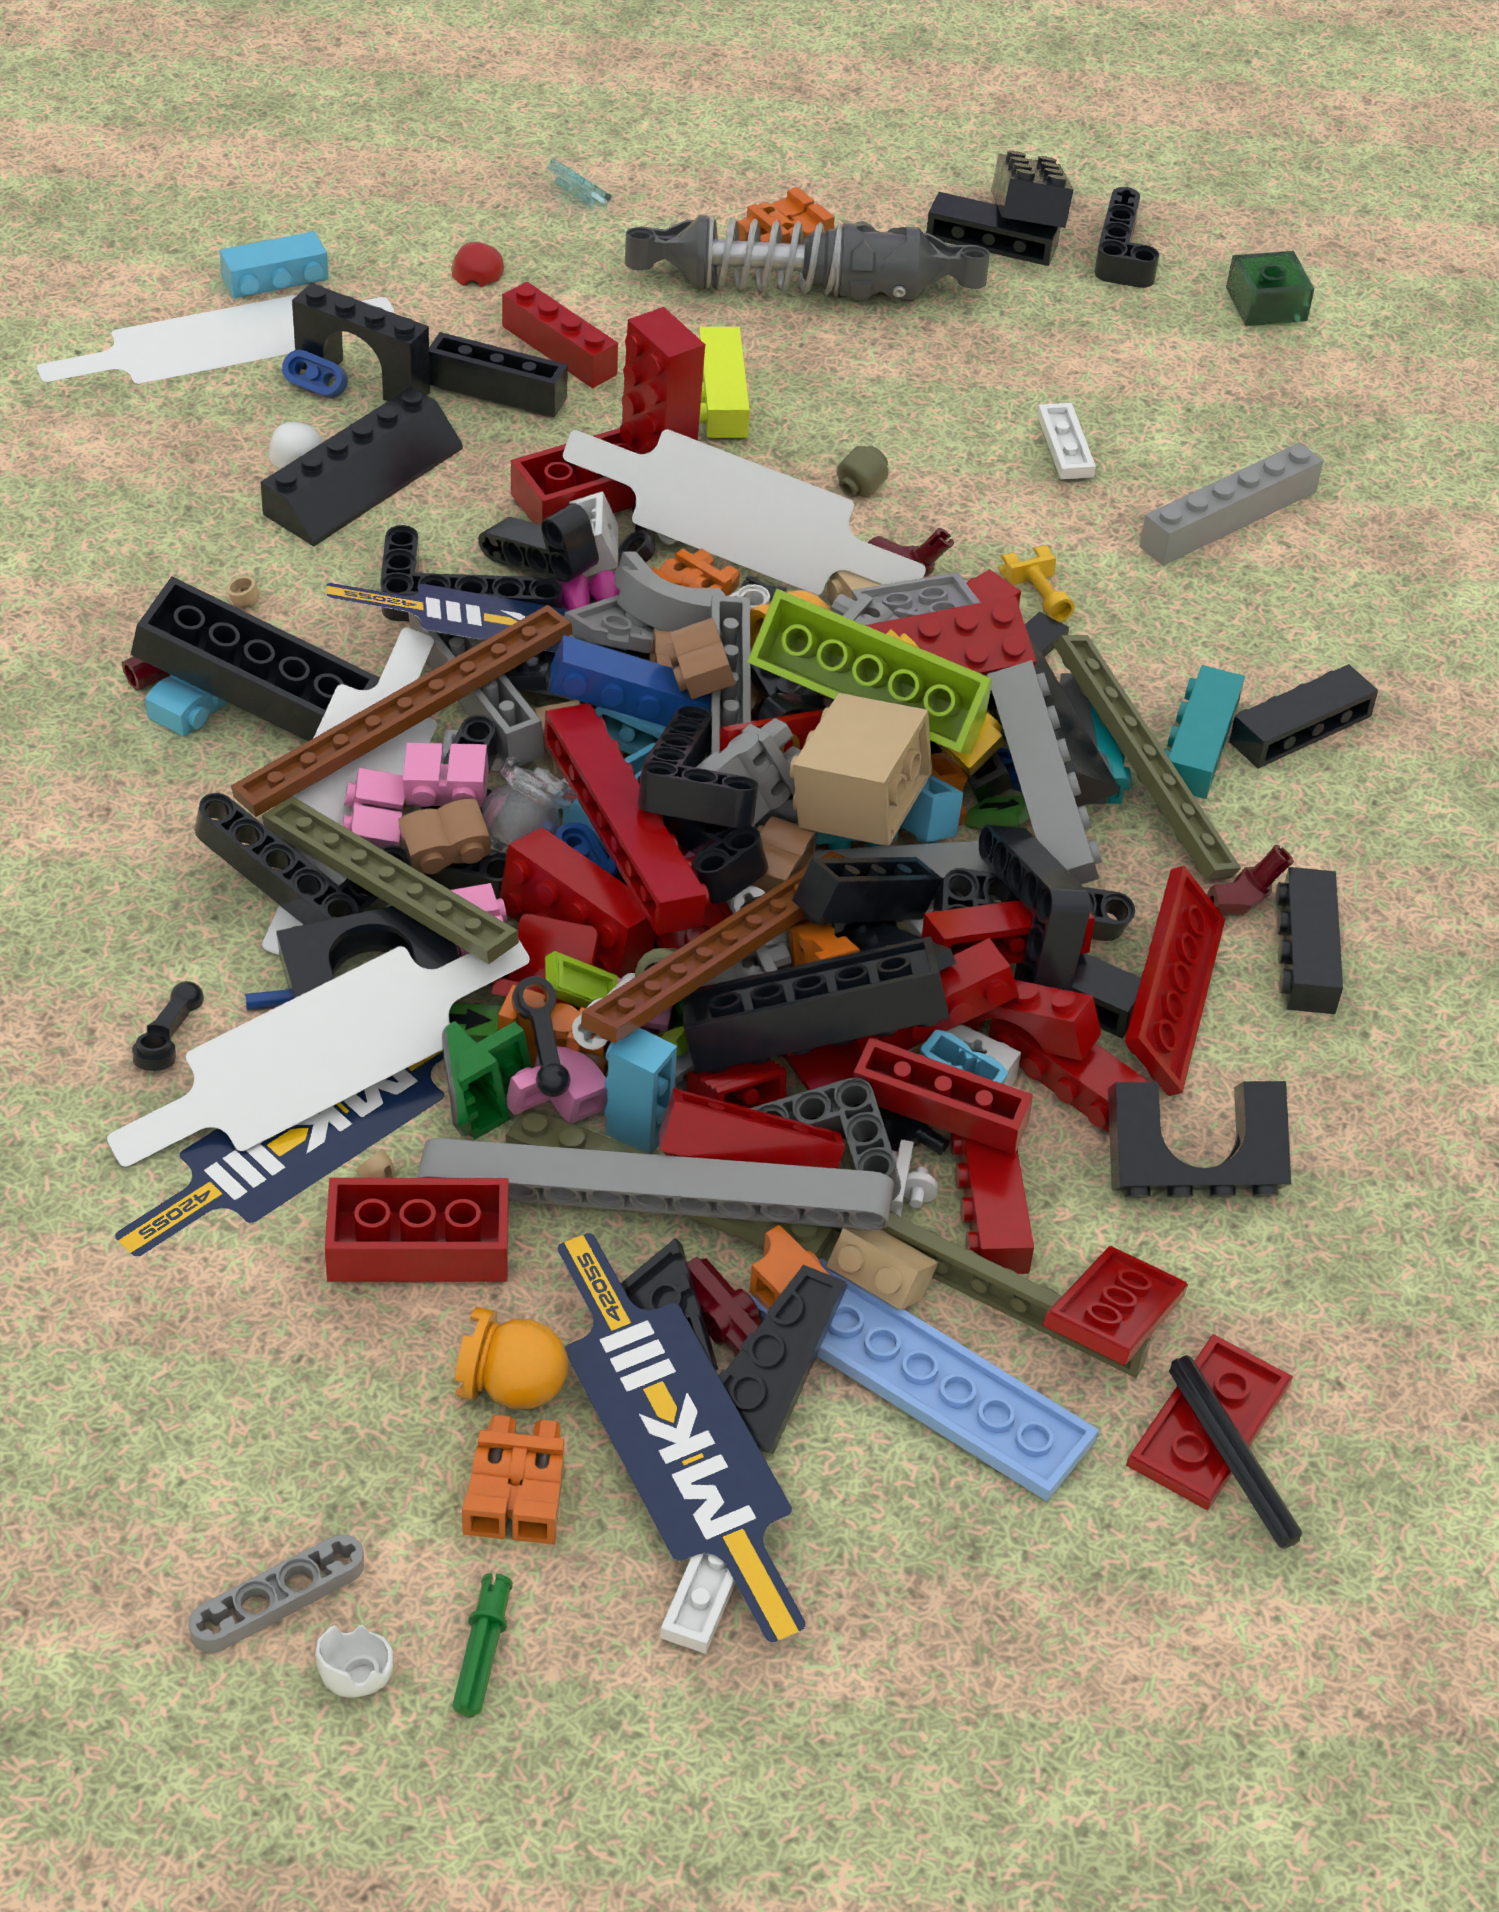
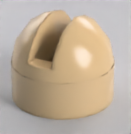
M251 576L236 577L227 585L228 595L234 605L244 608L246 605L254 606L257 602L259 591L254 578Z
M382 1148L355 1171L361 1178H392L394 1175V1165L391 1158Z

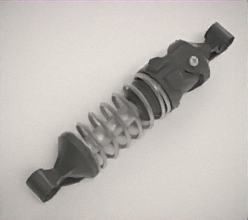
M699 215L695 220H685L667 229L643 226L630 228L626 231L625 266L633 270H647L652 268L654 263L666 259L685 274L695 289H704V287L708 289L710 287L711 268L713 266L714 282L719 290L724 286L728 267H734L736 285L740 291L746 286L749 269L754 268L756 269L758 288L763 292L768 287L772 269L777 270L778 284L783 294L789 289L793 271H798L800 288L804 294L810 291L812 285L821 286L826 296L833 290L835 296L839 294V297H851L857 301L869 299L878 292H884L890 298L914 301L929 285L946 275L957 279L958 284L971 289L983 288L987 284L990 252L986 248L976 245H948L929 233H923L919 227L892 228L886 232H879L871 224L864 221L854 224L843 223V225L840 223L836 229H828L826 232H824L823 224L819 222L816 225L815 231H812L805 237L804 244L803 228L799 220L794 225L791 244L782 243L781 224L778 220L773 222L769 242H761L760 225L756 218L750 224L747 241H739L738 222L734 217L729 221L726 240H718L716 220L713 216L707 218V215ZM784 270H787V271H786V276H785V281H784Z

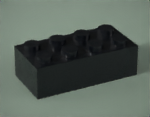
M1011 150L1007 151V155L998 154L991 193L1001 216L1066 228L1074 189L1061 165L1056 164L1057 160L1047 156H1038V160L1025 158V153Z

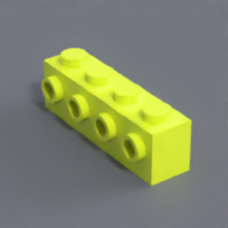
M699 326V339L706 344L701 402L703 403H701L699 424H705L707 438H748L750 408L740 327Z

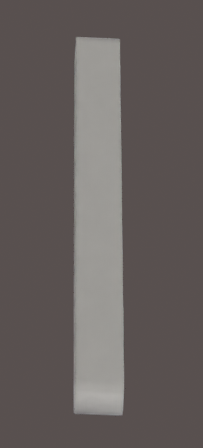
M432 1138L425 1142L417 1178H508L509 1201L838 1228L845 1227L863 1230H880L888 1226L894 1187L892 1178L873 1171Z

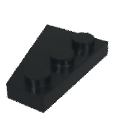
M674 1238L626 1278L621 1285L629 1300L641 1309L653 1310L670 1303L678 1304L714 1369L718 1370L719 1368L682 1244Z

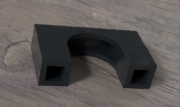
M310 283L292 299L295 350L307 351L339 365L343 361L342 331L349 332L364 340L377 355L382 369L383 400L389 401L411 386L427 396L430 394L429 326ZM307 365L303 366L301 369L306 370Z
M394 906L377 908L276 931L280 961L292 999L334 979L335 972L345 961L366 952H389L400 946L405 947L413 961L425 969H437L460 958L456 945Z
M1244 1081L1234 1087L1235 1143L1229 1156L1220 1165L1209 1168L1194 1167L1182 1162L1166 1146L1160 1126L1159 1082L1114 1083L1108 1088L1112 1190H1124L1125 1198L1151 1197L1150 1190H1167V1197L1183 1198L1192 1197L1193 1190L1209 1189L1210 1197L1236 1196V1189H1252V1196L1255 1197L1277 1196L1278 1189L1291 1185L1286 1081Z

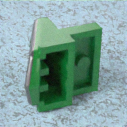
M514 1021L476 1043L457 1022L450 1023L442 1032V1047L450 1093L452 1124L461 1136L471 1134L474 1139H477L510 1120L506 1096L511 1077L524 1068H532L525 1032Z

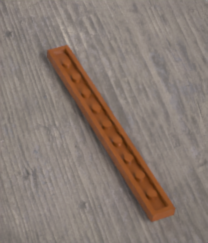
M549 605L544 606L231 785L233 797L255 817L261 815L560 642L563 635H572L571 622Z
M830 851L829 853L825 854V855L822 856L821 858H847V857H845V856H843V855H841V854H838V853H836V852H834V851ZM808 866L582 1011L581 1027L616 1044L804 919V911L792 899Z

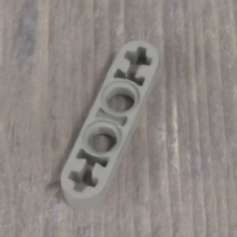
M349 1535L330 1537L201 1604L189 1617V1631L193 1645L207 1653L224 1650L353 1582L361 1575L364 1569V1552L361 1543L355 1537ZM340 1553L344 1558L350 1557V1563L343 1565L339 1560L334 1562V1555ZM317 1563H320L322 1571L326 1569V1577H321ZM301 1573L309 1575L313 1582L308 1588L295 1591L286 1586L285 1583L288 1578ZM253 1596H262L270 1602L267 1609L257 1614L246 1612L242 1605L248 1598ZM229 1609H234L236 1620L239 1623H234L233 1615L229 1617ZM211 1621L215 1626L220 1625V1631L213 1634L209 1629L204 1630L203 1624Z

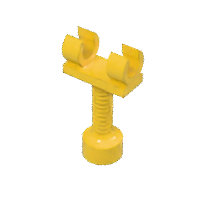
M1047 545L1031 548L1037 554V557H1032L1026 561L1019 562L1018 556L1014 552L1000 555V558L1005 562V564L998 565L1002 576L1007 578V581L1012 585L1031 581L1044 598L1042 607L1047 616L1061 622L1067 620L1073 614L1075 604L1064 591H1056L1047 580V577L1054 576L1056 557L1051 553Z

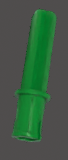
M492 1573L485 1574L482 1577V1586L476 1610L471 1612L468 1618L471 1631L453 1701L454 1711L463 1714L465 1717H474L475 1714H479L482 1711L499 1636L507 1628V1620L504 1618L513 1582L502 1574L496 1573L494 1585L491 1584L493 1579Z

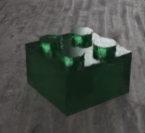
M1294 251L1232 255L1226 289L1245 326L1308 321L1315 288Z

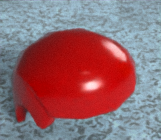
M482 242L466 243L460 247L454 257L451 267L452 277L464 286L471 280L477 281L480 287H484L487 283L497 282L504 272L503 257L497 249Z

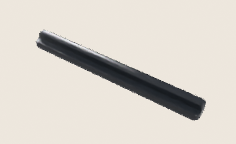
M1188 1355L1176 1358L1171 1362L1169 1373L1276 1544L1282 1549L1296 1545L1300 1541L1302 1530L1193 1358Z

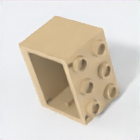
M838 693L830 707L824 709L821 721L816 729L809 732L805 746L800 754L795 755L791 761L790 778L794 779L795 786L793 809L797 810L798 827L889 846L932 774L928 710Z

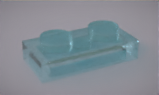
M554 158L546 168L557 175L554 182L568 191H571L574 186L578 189L576 196L591 206L594 201L607 206L612 198L610 194Z

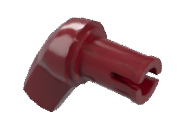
M937 528L920 546H901L882 536L874 537L868 543L923 564L926 568L925 577L934 571V562L954 545V540L949 539L946 542L951 535L946 530Z
M1274 845L1254 867H1245L1233 883L1213 885L1208 890L1207 895L1222 915H1244L1271 895L1272 883L1294 863V860L1286 849L1280 848L1279 845Z

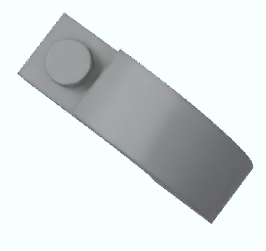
M623 552L620 564L615 570L614 584L620 590L617 603L636 619L663 631H675L709 619L712 595L726 596L720 588H690L671 583L655 574L637 552Z

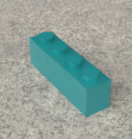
M1201 665L1197 679H1189L1184 697L1189 702L1181 701L1176 718V723L1180 724V727L1172 726L1167 747L1172 749L1171 751L1164 749L1192 794L1196 797L1207 799L1239 705L1245 676Z

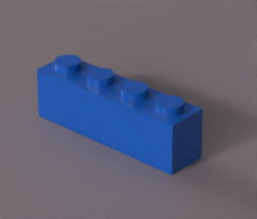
M563 635L551 663V693L590 703L662 726L668 725L680 707L695 706L709 710L711 706L710 693L691 700L688 689L680 691L673 672L674 668Z

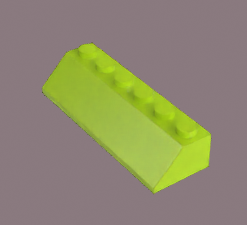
M780 589L775 591L747 661L750 664L832 699H835L838 693L926 709L929 713L930 740L965 754H971L985 720L993 680L988 676Z

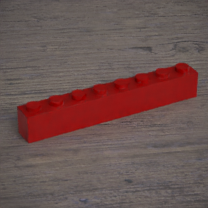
M590 703L546 710L544 744L656 935L703 926L705 908H708L710 904L707 887L698 881L691 861L688 858L685 859L679 850L678 841L674 834L668 832L662 815L639 808L640 784L635 778L631 763H626L621 755L618 742L612 740L608 734L604 719L597 716Z

